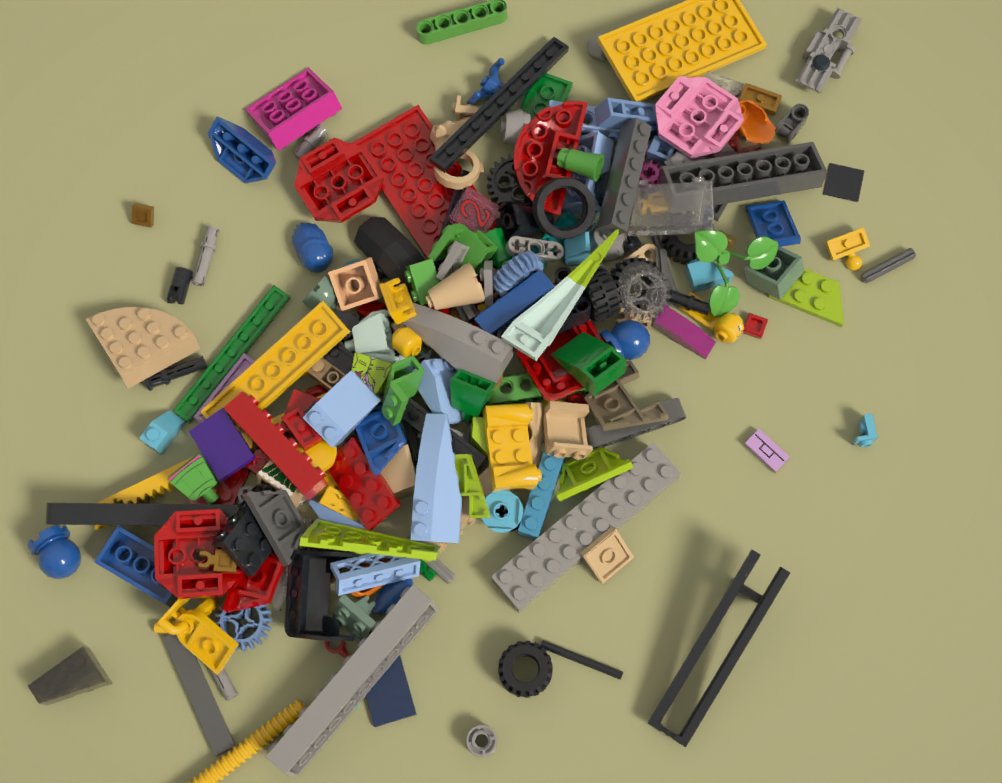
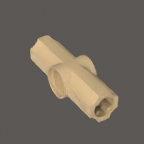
M525 402L533 410V420H530L528 425L532 464L539 466L541 461V444L545 441L544 427L542 426L543 403Z

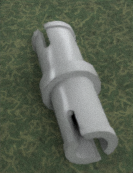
M319 124L309 137L306 136L304 138L303 144L293 154L300 160V157L318 147L317 144L328 134V131Z

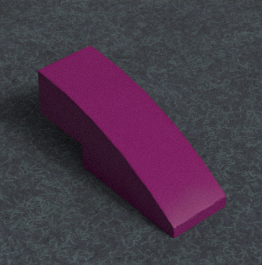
M664 305L654 321L653 327L671 337L670 340L704 359L707 358L716 343L698 326Z

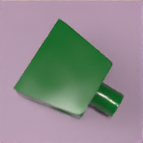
M459 369L450 381L451 406L462 411L461 418L463 420L471 421L473 417H479L485 406L488 405L496 383Z

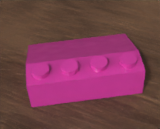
M309 67L245 108L248 115L277 151L287 147L291 142L302 137L306 132L317 127L342 109L334 91Z

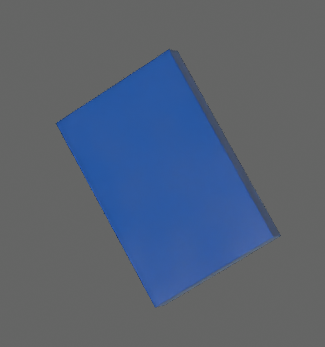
M785 200L746 206L745 212L756 238L760 236L769 237L778 241V247L801 243V237Z

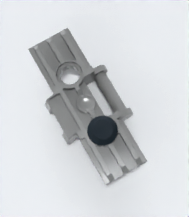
M837 8L825 30L817 31L809 47L805 50L802 58L805 60L807 57L809 58L796 82L820 94L829 77L839 79L845 63L855 51V48L849 42L862 19ZM839 31L843 37L835 38L833 32ZM839 50L843 53L837 64L830 60L833 54Z

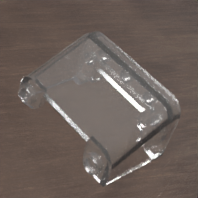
M694 177L692 182L648 184V180H639L626 236L694 234L695 231L714 230L712 180L705 181L704 177Z

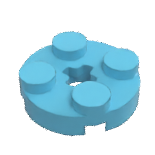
M502 490L492 492L485 498L490 518H482L487 527L494 532L505 533L518 526L523 517V505L519 497L510 491ZM500 505H504V508L508 509V514H504L503 518L500 517L499 513H496V509H499Z

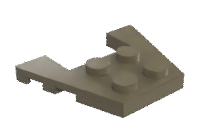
M631 360L626 362L625 374L597 395L593 396L589 393L584 397L585 404L589 405V410L603 431L669 419L668 413L660 402L639 410L624 388V384L640 377L639 371Z

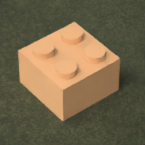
M372 257L328 272L341 311L383 297L379 286L381 283Z

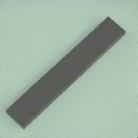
M170 634L164 637L165 645L214 755L218 756L232 749L236 744L197 657L182 645L177 635Z

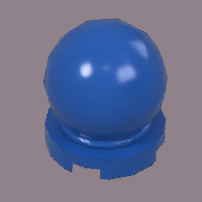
M631 319L618 323L614 326L612 332H609L607 329L599 332L602 340L613 346L626 360L640 358L646 353L650 345V334L645 325Z
M59 525L49 527L38 533L40 538L35 542L33 540L28 542V549L32 555H38L37 561L40 570L47 577L57 580L68 578L80 566L81 554L79 547L74 541L68 539L70 531L66 525L62 528Z

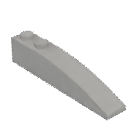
M413 303L417 315L402 322L405 327L415 331L428 347L430 346L456 371L463 369L497 383L513 357V346L458 318Z

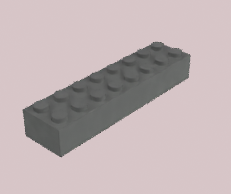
M814 142L662 166L659 184L669 210L673 213L820 188L825 180L827 170Z

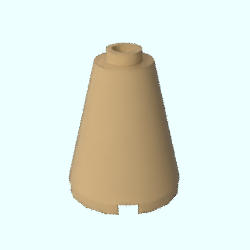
M470 263L464 264L427 291L428 296H425L429 308L433 307L434 310L480 303L485 300L480 282L478 283L477 275Z

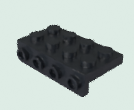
M267 483L264 485L258 484L254 486L250 491L261 492L268 490H276L271 486L270 483ZM243 500L238 506V511L227 519V525L215 534V540L211 545L214 548L221 547L247 577H252L273 551V548L247 502Z

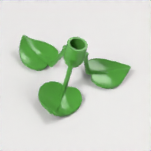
M699 230L694 232L697 258L704 263L714 261L725 282V286L717 285L710 293L709 308L711 314L714 317H720L732 311L740 299L738 289L734 286H729L721 265L727 264L730 256L749 260V266L752 269L765 268L773 261L777 254L778 241L765 236L757 237L747 247L748 256H743L726 250L728 240L720 231Z

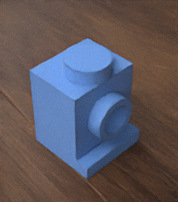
M655 135L647 152L646 160L650 161L652 159V161L665 166L664 162L677 153L676 148Z

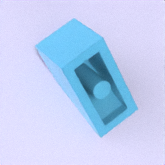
M589 231L583 232L577 237L564 240V254L561 260L564 259L565 266H579L590 255Z
M695 259L687 264L685 272L692 293L725 284L718 268L715 266L716 263H704L699 259ZM722 267L728 282L731 283L733 273Z
M169 410L153 420L139 439L162 455L186 421Z

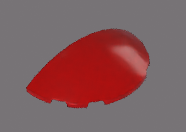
M567 101L552 108L549 106L538 112L536 117L522 129L515 145L514 169L520 187L532 201L538 189L547 181L559 177H571V171L557 166V158L562 148L578 149L588 102ZM559 188L548 195L544 211L560 216L568 188Z

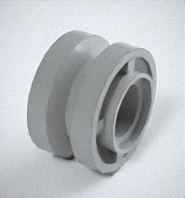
M478 725L468 732L466 744L473 755L487 757L497 747V736L489 726ZM479 735L487 736L488 744L485 747L481 748L476 745V738Z

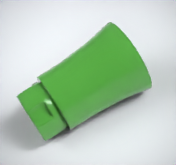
M562 148L558 154L557 166L596 182L602 173L605 158L604 154Z

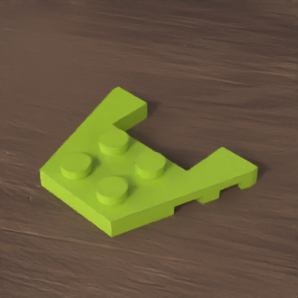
M456 454L454 462L459 478V491L461 496H469V518H490V512L472 455Z

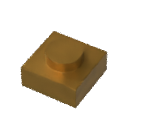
M134 203L132 205V224L151 228L154 225V206Z

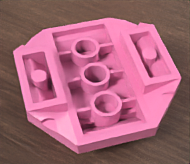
M679 76L655 104L658 137L690 159L720 152L744 121L738 98L706 77L687 78Z

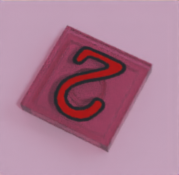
M468 186L447 220L453 224L461 223L474 233L479 230L485 234L498 215L499 206Z

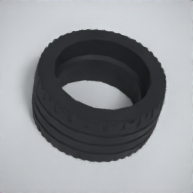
M559 177L547 181L538 189L532 203V213L536 224L544 233L554 238L570 239L581 235L589 228L595 216V200L591 191L586 185L574 178ZM559 188H569L575 191L583 204L582 215L579 221L568 228H558L552 225L547 220L544 212V205L548 195Z

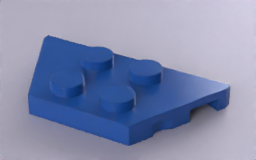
M382 405L375 407L355 428L372 473L375 476L385 468L407 442L400 423L393 426L383 416Z

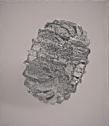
M638 265L636 270L630 268L629 274L623 273L625 280H619L618 283L622 287L617 288L621 295L616 296L618 300H622L619 307H626L623 313H630L631 319L637 316L638 321H642L644 318L646 321H649L651 316L657 318L658 312L664 313L665 311L662 306L669 305L665 299L672 297L670 294H666V291L671 290V287L665 286L669 280L662 279L664 273H657L656 267L650 270L649 265H645L644 268ZM640 276L648 277L654 284L646 285ZM633 283L634 292L630 295V288ZM649 289L646 291V294H644L645 296L638 297L641 295V292H643L642 290ZM657 291L656 301H654L653 295ZM641 301L643 305H646L647 309L641 310L633 302Z

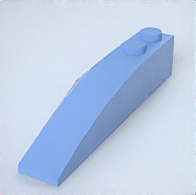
M426 413L416 469L410 540L459 543L462 496L459 491V478L455 468V455L452 450V437L447 414Z

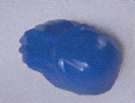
M301 222L296 225L297 228L293 230L294 233L292 235V244L295 247L298 258L309 271L315 273L323 272L332 263L333 248L328 243L324 232L316 223Z

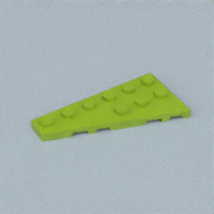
M316 519L301 536L299 546L352 551L357 554L370 553L415 558L427 562L436 561L441 548L438 545Z

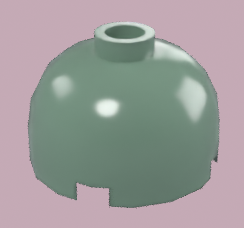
M328 273L302 301L311 310L322 301L332 311L339 304Z

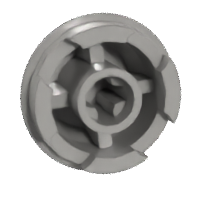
M519 109L504 114L503 121H500L499 133H502V142L515 147L522 129L531 122V116L528 112Z
M597 226L589 234L590 251L593 253L609 237L597 230ZM626 233L617 236L603 261H613L624 254L626 251L624 249V242L627 241L628 243Z

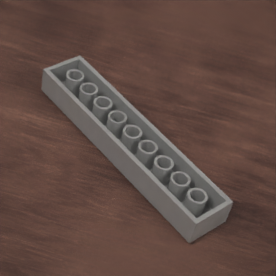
M654 442L631 460L634 468L608 479L491 576L493 583L518 613L582 561L583 557L580 552L610 527L613 526L618 531L680 478L681 473Z
M412 585L410 588L407 587L402 592L398 603L388 608L386 617L373 626L372 633L368 638L365 637L359 642L357 651L343 661V667L339 672H334L328 679L329 683L324 689H320L314 695V701L310 706L304 707L298 715V720L294 724L291 723L284 730V736L280 741H276L270 746L266 757L285 775L293 778L299 776L397 657L404 652L437 613L439 608L415 585Z

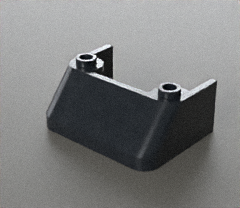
M311 550L293 551L290 557L292 561L288 565L284 624L285 632L289 637L320 641H354V636L339 635L340 626L338 620L335 617L328 616L331 573H333L330 563L344 560V557H359V554Z

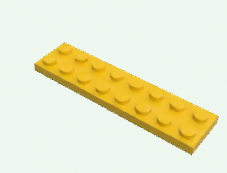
M322 301L200 412L207 419L225 407L242 391L247 396L251 394L259 402L257 407L260 410L265 409L351 331L332 309ZM233 420V422L235 423V425H236V427L238 428V430L241 431L242 429H241V428L239 427V425Z

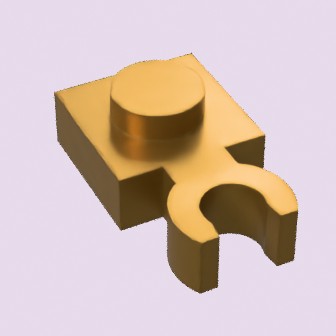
M216 549L215 555H211L207 551L199 553L200 557L208 559L206 563H198L200 569L214 566V572L236 574L237 564L223 549Z

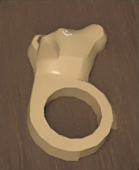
M466 116L458 121L447 120L441 125L433 126L430 138L435 145V151L471 116ZM470 150L460 157L468 161L473 168L466 176H451L433 165L434 175L439 183L447 188L460 190L471 186L478 179L480 172H484V167L481 160Z

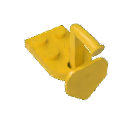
M215 597L201 598L204 600L202 604L194 610L187 611L185 606L190 598L178 599L158 621L157 625L168 634L177 635L184 647L218 675L239 645L207 617L219 606L218 600Z

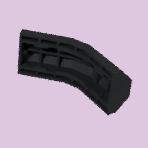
M385 217L369 218L359 226L354 239L355 245L368 258L372 257L373 263L384 273L389 281L395 278L400 279V283L395 284L394 287L405 283L411 296L413 289L411 283H408L405 278L404 272L407 271L406 267L426 260L416 247Z

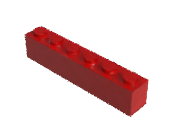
M242 391L223 408L309 501L327 485L324 479L326 474L319 466L314 468L310 464L313 460L305 451L301 454L297 450L299 445L292 437L287 439L283 435L286 431L279 423L274 425L270 421L272 416L265 409L260 410L257 407L259 402L251 394L247 396Z

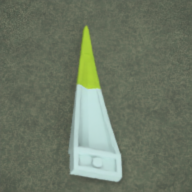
M616 229L566 278L517 317L501 336L502 340L537 361L547 346L551 345L617 238L619 230Z

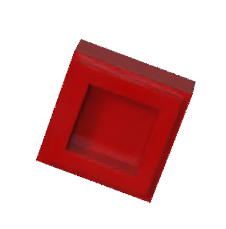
M748 313L743 334L761 339L768 319Z

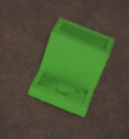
M458 223L448 225L443 229V235L434 243L432 252L428 257L433 259V262L444 260L448 255L449 247L455 241L464 243L470 248L460 267L470 263L477 275L476 278H478L480 268H484V261L490 260L499 247L482 231L477 230L474 233L465 225Z
M414 356L392 364L384 386L381 410L383 416L393 426L400 423L408 400L416 395L425 372ZM413 365H414V367H415L417 370L414 371V372H412V373H410V372H411V369H412V367H413Z

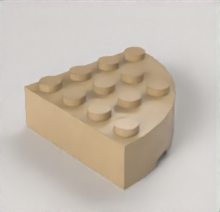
M146 307L115 308L100 312L86 319L92 333L127 389L201 349L196 336L187 325L176 317L160 310Z

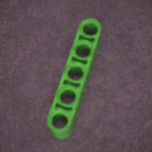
M490 0L424 19L417 24L418 40L420 43L428 45L501 24L507 20V3L504 0Z

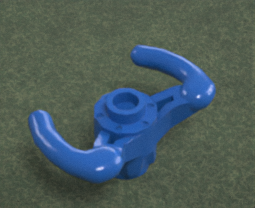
M499 58L489 69V77L486 75L480 83V86H482L481 90L475 91L467 100V104L474 105L480 99L491 98L504 85L499 80L498 75L499 68L505 63L503 58Z

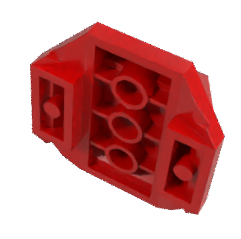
M333 138L300 157L294 187L315 221L342 223L376 203L383 183V177L363 146ZM338 183H344L341 187H335Z
M220 509L175 511L154 535L155 580L177 599L224 596L244 576V572L238 566L236 567V574L214 572V566L200 569L198 563H206L208 559L205 557L202 561H197L193 558L197 552L207 551L211 555H215L216 549H222L221 547L214 548L211 544L215 540V534L227 525L228 517Z

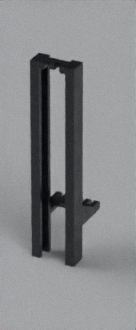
M752 549L735 577L731 579L722 599L648 721L649 725L672 737L673 740L684 747L688 745L790 575L789 571L779 567L763 595L745 586L744 582L761 554ZM738 592L755 601L757 605L680 734H675L664 727L661 721Z

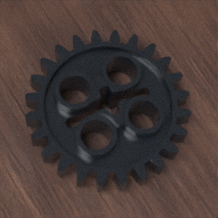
M509 153L507 160L501 157V164L495 161V168H490L491 174L487 175L489 182H486L487 188H489L488 195H492L491 201H497V208L505 201H513L532 207L533 201L523 192L516 172L513 171L515 170L514 157L512 158ZM502 182L509 183L508 186H501L500 184ZM517 194H522L524 197L521 199H517L514 196Z

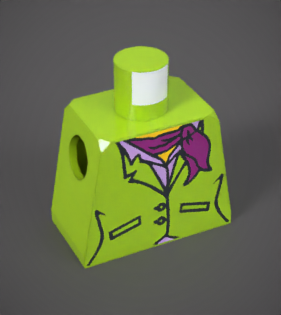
M355 352L352 371L380 397L384 391L392 363Z

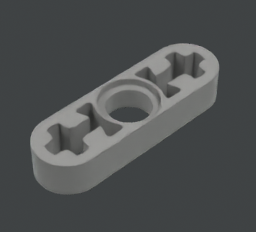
M513 236L505 245L506 252L512 257H516L524 251H531L530 245H536L539 248V254L536 255H538L541 261L557 262L564 254L563 246L560 243ZM513 243H516V246L519 247L518 250H515V247L512 246ZM551 249H554V252L557 253L555 256L553 252L550 251Z

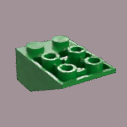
M585 332L580 333L552 354V357L593 396L625 374L626 359L613 346Z

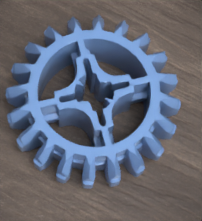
M524 251L516 257L513 256L494 275L493 288L495 292L504 297L513 287L524 282L529 275L536 273L540 269L543 271L544 267L541 259L532 251Z
M266 604L255 607L259 613L260 622L252 620L251 608L241 610L237 615H230L231 612L226 613L222 610L221 614H215V617L219 618L220 621H215L214 623L221 627L230 637L232 636L228 631L227 622L235 624L236 637L233 639L239 644L235 651L239 649L240 645L241 650L246 651L247 644L253 650L255 649V641L258 645H262L261 636L265 639L268 638L264 631H271L272 627L266 625V623L273 622V619L266 617L271 614L270 609L264 610L267 607ZM243 617H245V619L251 624H243L244 627H242V625L235 620L240 621V619H243ZM249 629H257L253 635L242 639Z

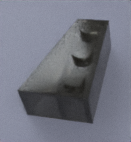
M83 646L29 684L28 688L39 704L50 705L113 683L91 649Z

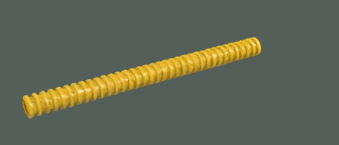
M295 699L294 704L290 703L289 707H285L282 713L278 712L277 717L273 716V720H268L266 725H261L260 730L256 729V733H251L249 738H244V742L240 741L239 746H234L232 751H227V755H222V759H217L215 764H210V768L206 767L205 772H200L198 777H193V781L189 780L187 783H218V780L222 781L225 775H230V771H235V767L239 768L242 762L246 763L247 758L251 759L252 754L256 755L259 749L263 750L264 745L268 746L269 741L273 742L274 738L279 737L280 733H283L291 723L294 724L299 718L300 711L305 706L300 700Z

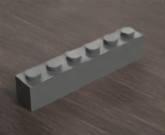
M637 117L622 124L597 224V230L608 236L616 229L619 230L618 235L627 232L652 128V126Z

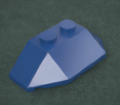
M216 117L208 131V136L211 138L217 161L245 184L266 180L276 164L272 150L243 127L221 117Z

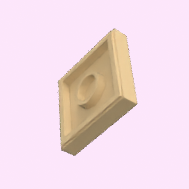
M613 526L580 552L601 584L605 583L634 558L621 535Z

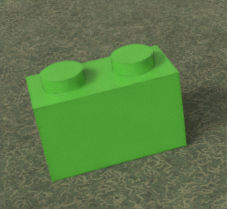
M433 259L409 265L406 267L407 271L404 272L407 282L411 283L413 289L411 291L412 300L419 305L427 304L425 296H428L427 291L439 283Z

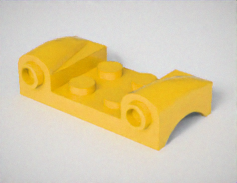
M527 403L485 406L482 413L492 492L516 488L535 489L538 481H541L542 475L540 468L537 469L536 464H532L528 425L530 420H533L532 408H529Z

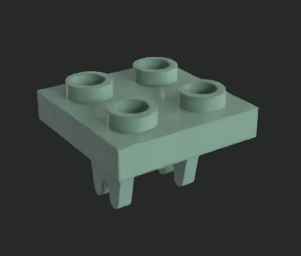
M344 594L337 602L333 617L338 620L341 628L344 627L351 636H354L355 641L360 642L363 638L369 637L373 626L377 623L370 617L376 602L373 601L368 604L369 596H365L354 603Z

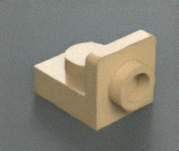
M457 95V101L453 102L452 113L456 115V121L466 116H472L479 110L478 106L471 104L462 105L461 95Z

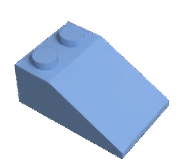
M442 358L421 362L420 365L425 372L418 391L432 413L447 414L449 424L466 422V420L461 418L462 411L451 406L450 381L457 371L448 361Z
M351 370L307 412L303 419L333 448L342 443L376 407L381 399Z

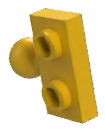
M864 227L825 241L831 261L847 255L846 266L851 271L859 270L862 266V260L859 256L855 255V252L870 247Z

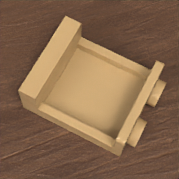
M549 401L543 409L546 455L556 458L573 457L576 460L587 458L593 451V447L587 444L585 417L589 413V405Z

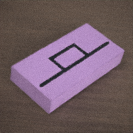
M760 429L744 444L774 473L790 458Z

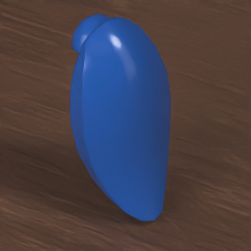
M410 578L386 584L375 600L374 612L377 614L386 613L391 605H396L401 599L402 592L407 587L410 588L413 585V580Z

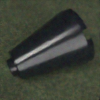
M505 201L500 205L498 212L501 213L500 218H496L497 228H502L507 242L513 236L529 237L543 233L534 220L531 206L513 201ZM544 211L547 220L553 225V216L551 213Z

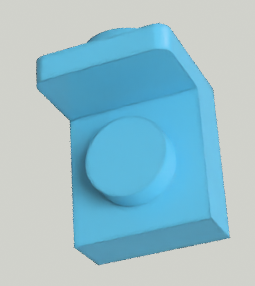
M866 414L858 423L859 432L863 436L855 437L852 441L853 446L868 447L878 438L873 414Z

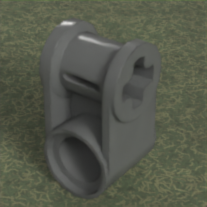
M804 104L793 106L787 115L776 125L775 132L780 133L790 143L805 125L809 115L808 107ZM795 114H800V115H802L803 117H802V118H798V117L795 116Z

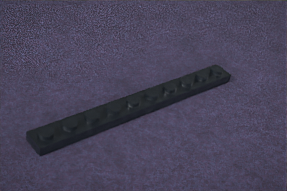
M553 37L429 157V162L445 173L568 52L569 46Z
M337 343L323 356L324 359L346 375L352 370L354 354L340 343ZM382 393V395L379 397L381 399L380 402L382 404L384 393ZM409 398L402 419L422 434L426 413L429 412ZM450 429L454 455L471 454L477 471L487 457Z

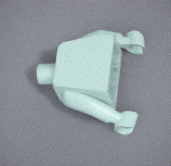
M388 309L371 312L352 328L353 339L344 343L345 348L350 352L356 351L357 353L394 364L406 359L401 355L394 356L395 351L391 345L390 322L387 318L391 317Z

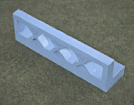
M366 554L330 563V568L336 578L335 590L338 596L418 577L421 561L415 558ZM382 558H387L391 561L384 563L379 560ZM368 563L370 567L364 568L359 566V564ZM344 567L351 569L349 572L341 574L338 570Z

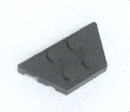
M248 491L242 494L283 567L289 565L292 561L290 557L293 551L298 548L300 538L307 526L287 491Z

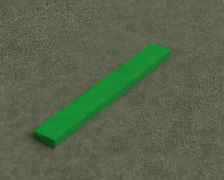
M273 285L173 409L176 415L189 424L194 420L195 414L244 353L246 354L290 300L288 294Z

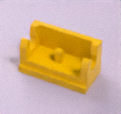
M399 278L379 284L389 314L397 325L417 315L406 284L393 287L395 284L400 283Z

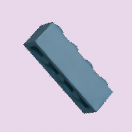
M543 452L539 464L542 475L541 481H538V485L530 492L518 529V536L536 540L541 535L564 458H556Z

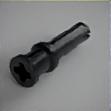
M201 356L168 369L165 368L145 379L148 390L152 391L154 387L163 384L169 385L171 380L206 369L207 364L204 357Z

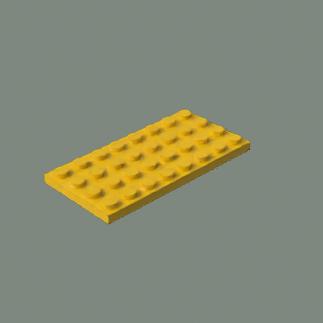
M687 0L597 38L599 46L630 99L636 102H642L666 92L679 76L687 78L701 77L762 51L767 47L765 40L740 0Z

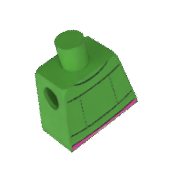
M201 451L167 479L193 502L202 496L208 504H212L219 498L212 489L218 480Z

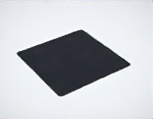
M830 163L823 194L858 202L864 170Z

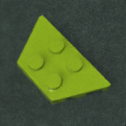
M805 268L804 273L781 300L771 295L768 297L839 327H842L844 323L840 282Z
M603 447L596 448L586 459H572L563 463L562 475L559 478L560 489L556 491V496L560 502L601 482H605L634 468L632 462L629 459L626 461L620 459L618 454L609 452L608 449Z

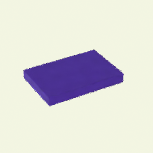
M221 408L189 431L220 482H223L256 459L224 408Z

